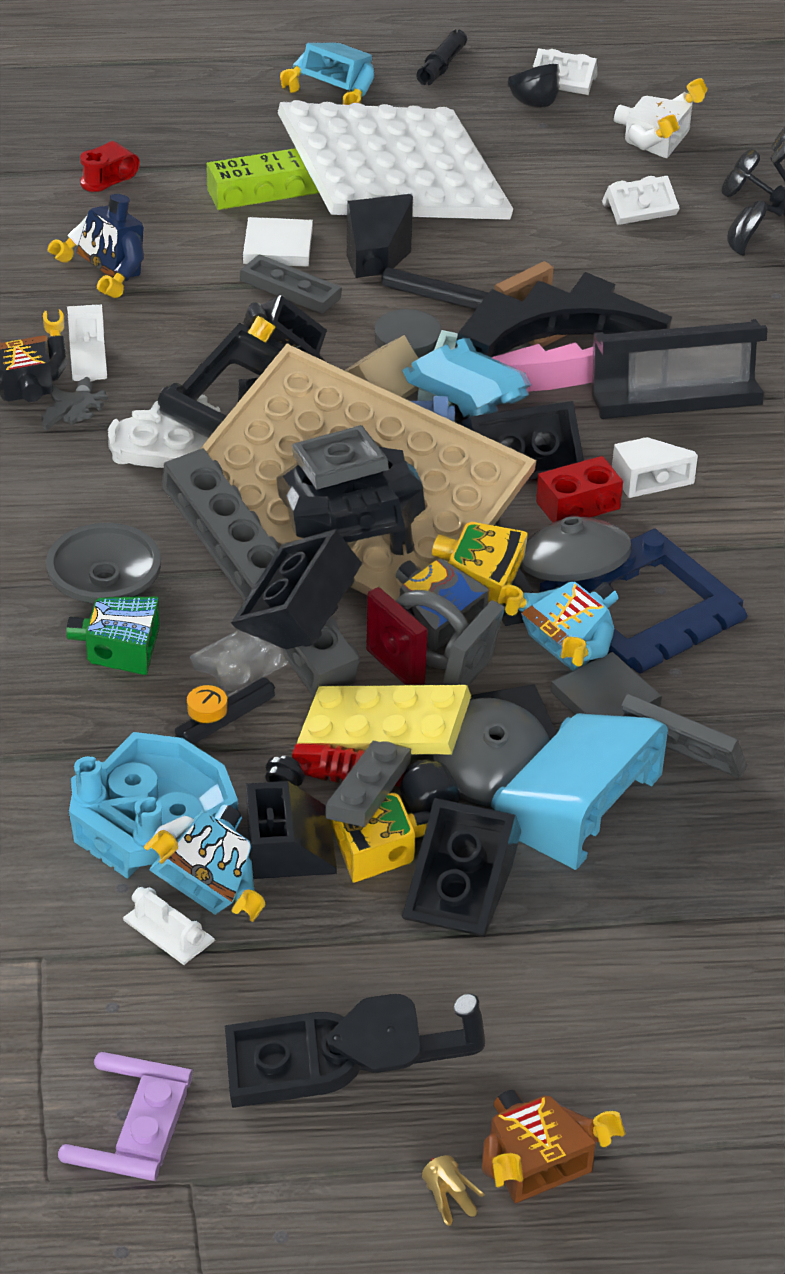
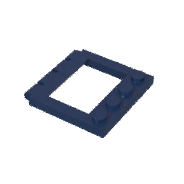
M656 528L631 539L632 552L630 557L620 567L609 573L579 581L561 582L546 580L540 583L539 593L560 588L568 582H576L587 592L591 593L603 582L611 586V583L617 580L627 581L638 576L640 569L645 566L656 567L662 564L701 596L704 601L628 639L614 629L608 654L613 652L630 668H633L640 674L662 663L663 658L668 660L690 649L693 644L697 645L719 634L721 629L727 630L747 619V613L743 608L744 600Z

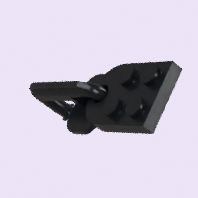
M470 993L464 994L454 1004L455 1014L462 1018L463 1029L420 1036L415 1004L410 998L401 994L365 998L345 1017L332 1012H311L225 1025L229 1092L232 1108L332 1093L348 1085L358 1075L360 1070L379 1073L404 1069L417 1063L475 1055L485 1047L484 1026L478 997Z

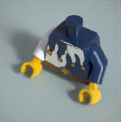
M112 194L107 206L90 209L83 221L67 235L69 239L66 242L53 240L47 249L49 253L56 255V260L65 263L72 259L74 254L73 248L77 246L76 253L107 274L100 278L97 289L112 298H118L123 294L124 286L122 282L124 280L128 281L130 277L140 275L141 262L144 259L143 224L128 213L130 199L122 194Z

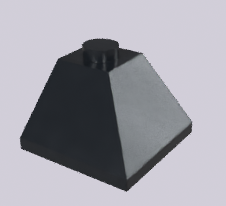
M412 193L347 201V258L355 278L382 275L386 268L394 269L411 253Z

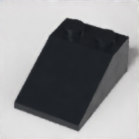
M434 798L402 918L485 937L511 872L519 843L521 828L516 815Z

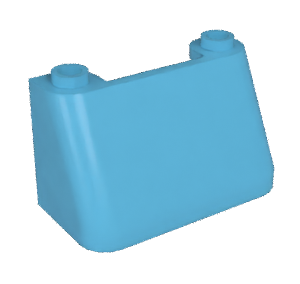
M582 713L576 714L572 718L568 717L563 721L559 732L506 787L502 786L496 791L491 807L495 811L516 815L521 828L520 842L577 870L587 859L588 852L582 850L584 840L590 834L596 836L600 832L601 817L635 780L642 784L646 783L653 786L662 776L668 728L665 724L646 717Z

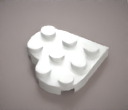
M201 395L196 400L220 412L219 407L215 408L213 405L207 403V397L205 395ZM158 401L154 403L150 410L132 411V417L123 419L120 422L117 418L114 419L108 428V445L115 463H130L155 468H164V462L199 450L208 438L160 414Z

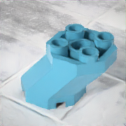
M470 338L457 340L458 347L452 350L448 344L412 362V367H406L402 370L408 383L437 396H448V401L458 405L463 417L498 412L497 405L501 403L503 405L507 403L514 404L529 396L527 388L531 386L525 372L477 352Z

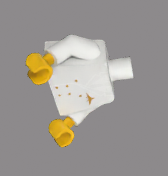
M702 78L693 80L687 85L689 94L683 92L672 100L643 96L634 108L618 105L614 114V122L626 125L625 140L627 143L637 146L641 150H647L661 157L668 158L690 130L693 102L699 103L703 101L708 90Z

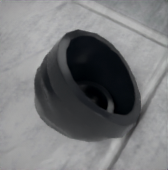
M559 64L537 66L510 76L508 78V87H510L511 93L518 101L525 105L536 108L550 106L555 101L560 88Z

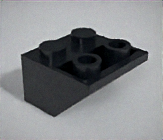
M289 781L246 783L247 825L249 841L252 846L250 857L253 879L337 874L331 820L326 819V805Z

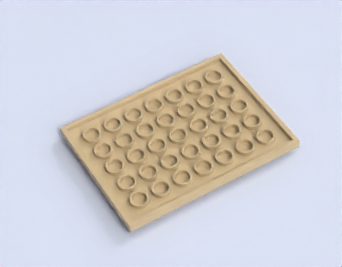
M289 344L284 346L200 448H204L211 459L216 460L220 464L225 478L231 486L235 485L238 488L242 501L250 511H254L258 515L262 528L269 537L275 538L279 547L281 544L303 539L297 537L289 519L288 507L279 498L276 480L277 476L297 463L293 457L292 444L361 425L378 447L403 450L405 461L416 469L423 483L425 510L414 518L411 524L415 549L407 554L406 546L403 544L404 555L393 554L390 550V534L347 543L362 562L361 567L354 576L355 581L351 588L368 596L369 591L380 587L395 601L400 597V588L403 585L395 575L398 568L404 562L411 560L423 570L434 561L441 559L432 556L433 545L438 534L459 540L466 523L472 521L494 526L534 472L536 460Z

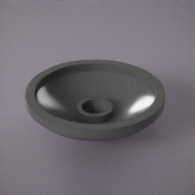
M567 517L542 528L527 540L525 556L521 566L528 574L543 580L565 582L590 579L609 573L625 563L632 552L631 539L625 531L612 523L589 517Z
M95 523L75 528L54 542L47 554V574L52 584L63 594L78 601L94 604L98 598L135 597L148 589L160 573L161 555L154 540L139 529L118 523Z
M478 698L469 702L452 755L431 754L432 761H438L447 767L460 789L461 798L475 804L491 806L496 791L502 786L506 787L550 739L539 720L521 706L502 699ZM490 735L499 736L501 740H494Z

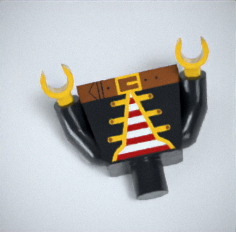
M60 309L57 322H50L47 319V311L43 313L44 329L50 334V337L47 338L46 335L0 343V397L4 401L25 399L28 402H35L42 395L53 392L52 381L58 380L67 366L65 338L60 334L65 325L64 314Z

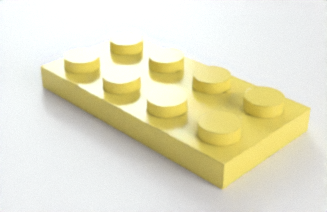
M468 685L319 686L297 744H329L334 749L336 746H342L344 750L355 748V752H358L360 749L366 750L372 741H387L396 746L411 748V754L452 755L471 694Z

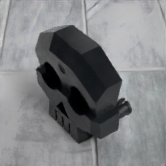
M379 447L388 459L389 470L321 489L314 487L298 462L277 476L278 495L288 507L290 523L296 536L306 538L336 529L346 543L390 534V550L393 554L404 555L403 544L406 546V553H411L415 549L411 524L414 518L425 510L423 483L416 469L405 461L403 450Z

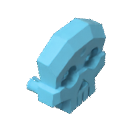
M133 732L104 762L96 761V758L87 756L78 759L74 765L76 775L71 778L72 797L69 808L74 842L86 851L90 850V853L96 858H102V862L109 867H114L115 871L127 879L140 866L152 865L159 857V854L154 849L150 848L148 851L144 849V845L154 836L159 826L182 816L194 818L202 811L208 812L215 817L222 805L231 806L238 811V799L225 765L183 738Z

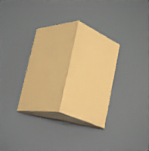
M405 335L376 349L344 370L404 399L419 390V387L408 383L402 371L406 367H412L411 363L419 359Z

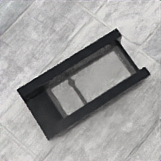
M753 319L751 322L614 334L594 333L592 397L600 410V418L607 419L763 405L764 392L755 380L757 342L767 341L766 325L761 326L756 319Z

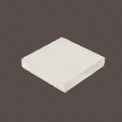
M248 217L243 264H248L260 254L288 266H309L313 220Z

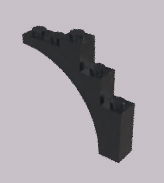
M585 272L570 293L539 280L523 302L491 289L458 332L457 340L470 338L477 352L488 357H495L530 341L554 335H594V333L600 332L603 334L669 329L672 316L614 293L616 284Z

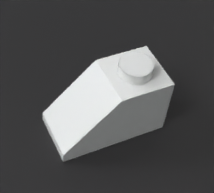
M646 437L614 444L612 468L623 480V491L628 498L694 484L698 455L695 451Z

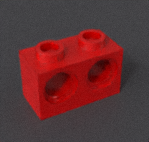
M603 456L538 473L536 502L552 523L573 516L591 518L620 509L623 480Z

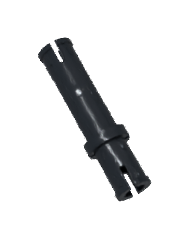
M456 29L451 31L437 50L431 52L426 57L425 64L416 74L417 80L422 85H426L427 82L428 86L433 84L438 76L447 71L449 62L466 45L467 36L462 30H458L457 33Z

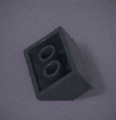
M573 401L471 416L461 422L462 426L536 460L535 470L527 481L538 479V473L584 461Z
M336 529L281 544L231 623L236 629L285 650L299 646L308 647L321 637L322 628L329 617L337 611L339 607L338 602L345 591L353 585L355 581L354 576L361 567L362 562Z

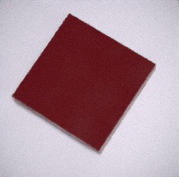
M380 587L369 591L367 598L366 650L405 685H425L427 628Z

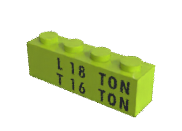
M296 148L207 162V190L217 210L319 193Z

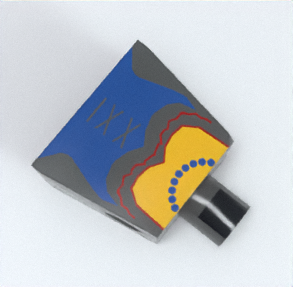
M443 559L434 561L423 570L409 560L398 568L395 575L403 584L400 588V596L412 590H426L436 593L453 603L465 616L469 625L488 604L489 589ZM418 605L408 610L414 618L427 628V645L434 652L447 643L455 633L448 620L431 608Z

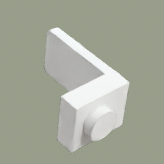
M102 304L67 306L72 379L74 381H80L85 377H89L90 381L106 379L107 367Z

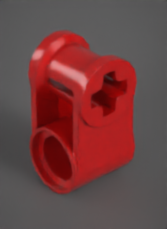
M110 141L95 149L84 151L80 155V163L83 165V176L80 179V185L84 190L99 192L114 184L129 180L137 173L140 159L136 154L115 141Z

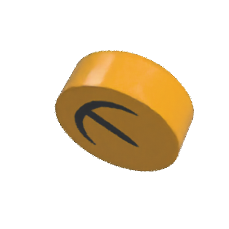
M211 685L199 686L193 689L187 696L189 716L195 721L202 723H212L222 719L227 713L226 693L222 689Z

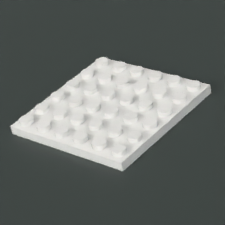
M299 100L280 102L278 115L331 215H347V201L412 193V217L511 219L513 207L454 110L447 107H438L436 109L421 108L419 106H409L408 108L393 107L387 104L365 106L360 103L337 105L332 102H322L321 104H314Z

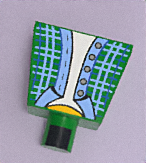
M159 597L98 598L95 600L90 618L69 617L67 622V639L86 641L87 660L92 664L147 675L160 628Z

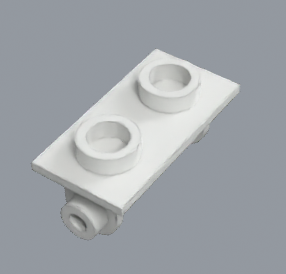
M139 887L132 895L135 909L123 917L126 923L183 965L215 941V938L202 930V925L199 922L189 920L176 909L169 906L150 887L146 889Z

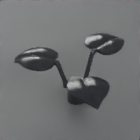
M784 126L773 142L772 150L774 153L770 159L785 181V170L780 164L785 159ZM752 149L746 151L738 159L734 170L725 179L721 190L723 195L731 197L749 179L771 195L769 200L772 202V206L763 201L755 202L752 207L744 208L729 228L727 235L728 243L734 251L742 256H745L746 246L764 218L766 211L773 212L779 217L782 214L785 216V187L780 185L774 190L751 174L760 161L759 153Z

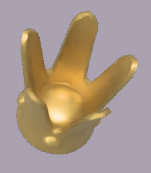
M444 1155L432 1158L423 1169L422 1178L427 1183V1188L433 1191L438 1210L441 1212L446 1225L450 1226L453 1222L446 1193H449L468 1216L475 1217L477 1209L465 1191V1185L480 1197H483L485 1194L460 1173L458 1163L453 1157Z

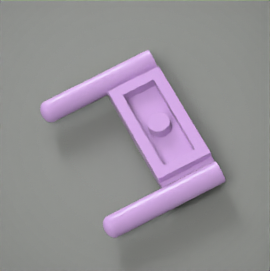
M99 1052L94 1059V1065L98 1070L141 1078L116 1144V1152L113 1154L64 1144L58 1151V1158L62 1163L156 1181L159 1168L162 1166L187 1096V1088L191 1084L193 1070Z

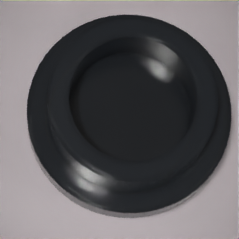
M289 756L272 757L266 764L267 773L265 779L267 782L289 781L295 786H300L305 779V774L299 762Z

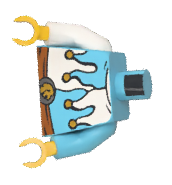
M222 805L215 817L208 812L202 811L194 818L188 816L177 818L159 826L154 836L144 845V849L147 851L152 848L159 854V857L149 870L216 915L235 900L231 911L239 914L241 910H244L250 916V921L254 922L265 907V900L254 890L252 861L248 857L252 847L251 843L236 832L242 815L235 808Z

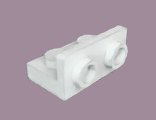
M538 48L533 67L559 64V90L589 95L592 81L597 77V58H592L585 54L562 53L556 49L545 50Z
M647 176L639 181L615 182L608 186L602 200L604 207L611 206L617 225L676 215L680 209L668 176L657 178L655 176Z

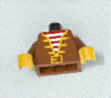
M505 1091L494 1102V1108L498 1114L492 1118L491 1133L483 1143L482 1171L487 1177L495 1180L496 1187L504 1186L505 1182L515 1204L592 1172L595 1142H599L602 1147H607L612 1142V1136L623 1137L626 1135L620 1113L617 1111H607L597 1115L594 1119L587 1118L566 1107H561L551 1096L544 1095L524 1103L517 1091Z

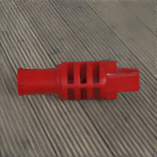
M296 744L292 752V758L299 762L305 775L327 781L328 776H330L331 782L338 783L340 778L343 782L366 750L360 749L358 752H355V748L344 750V747L336 746L334 749L329 744ZM404 773L395 784L396 787H400Z

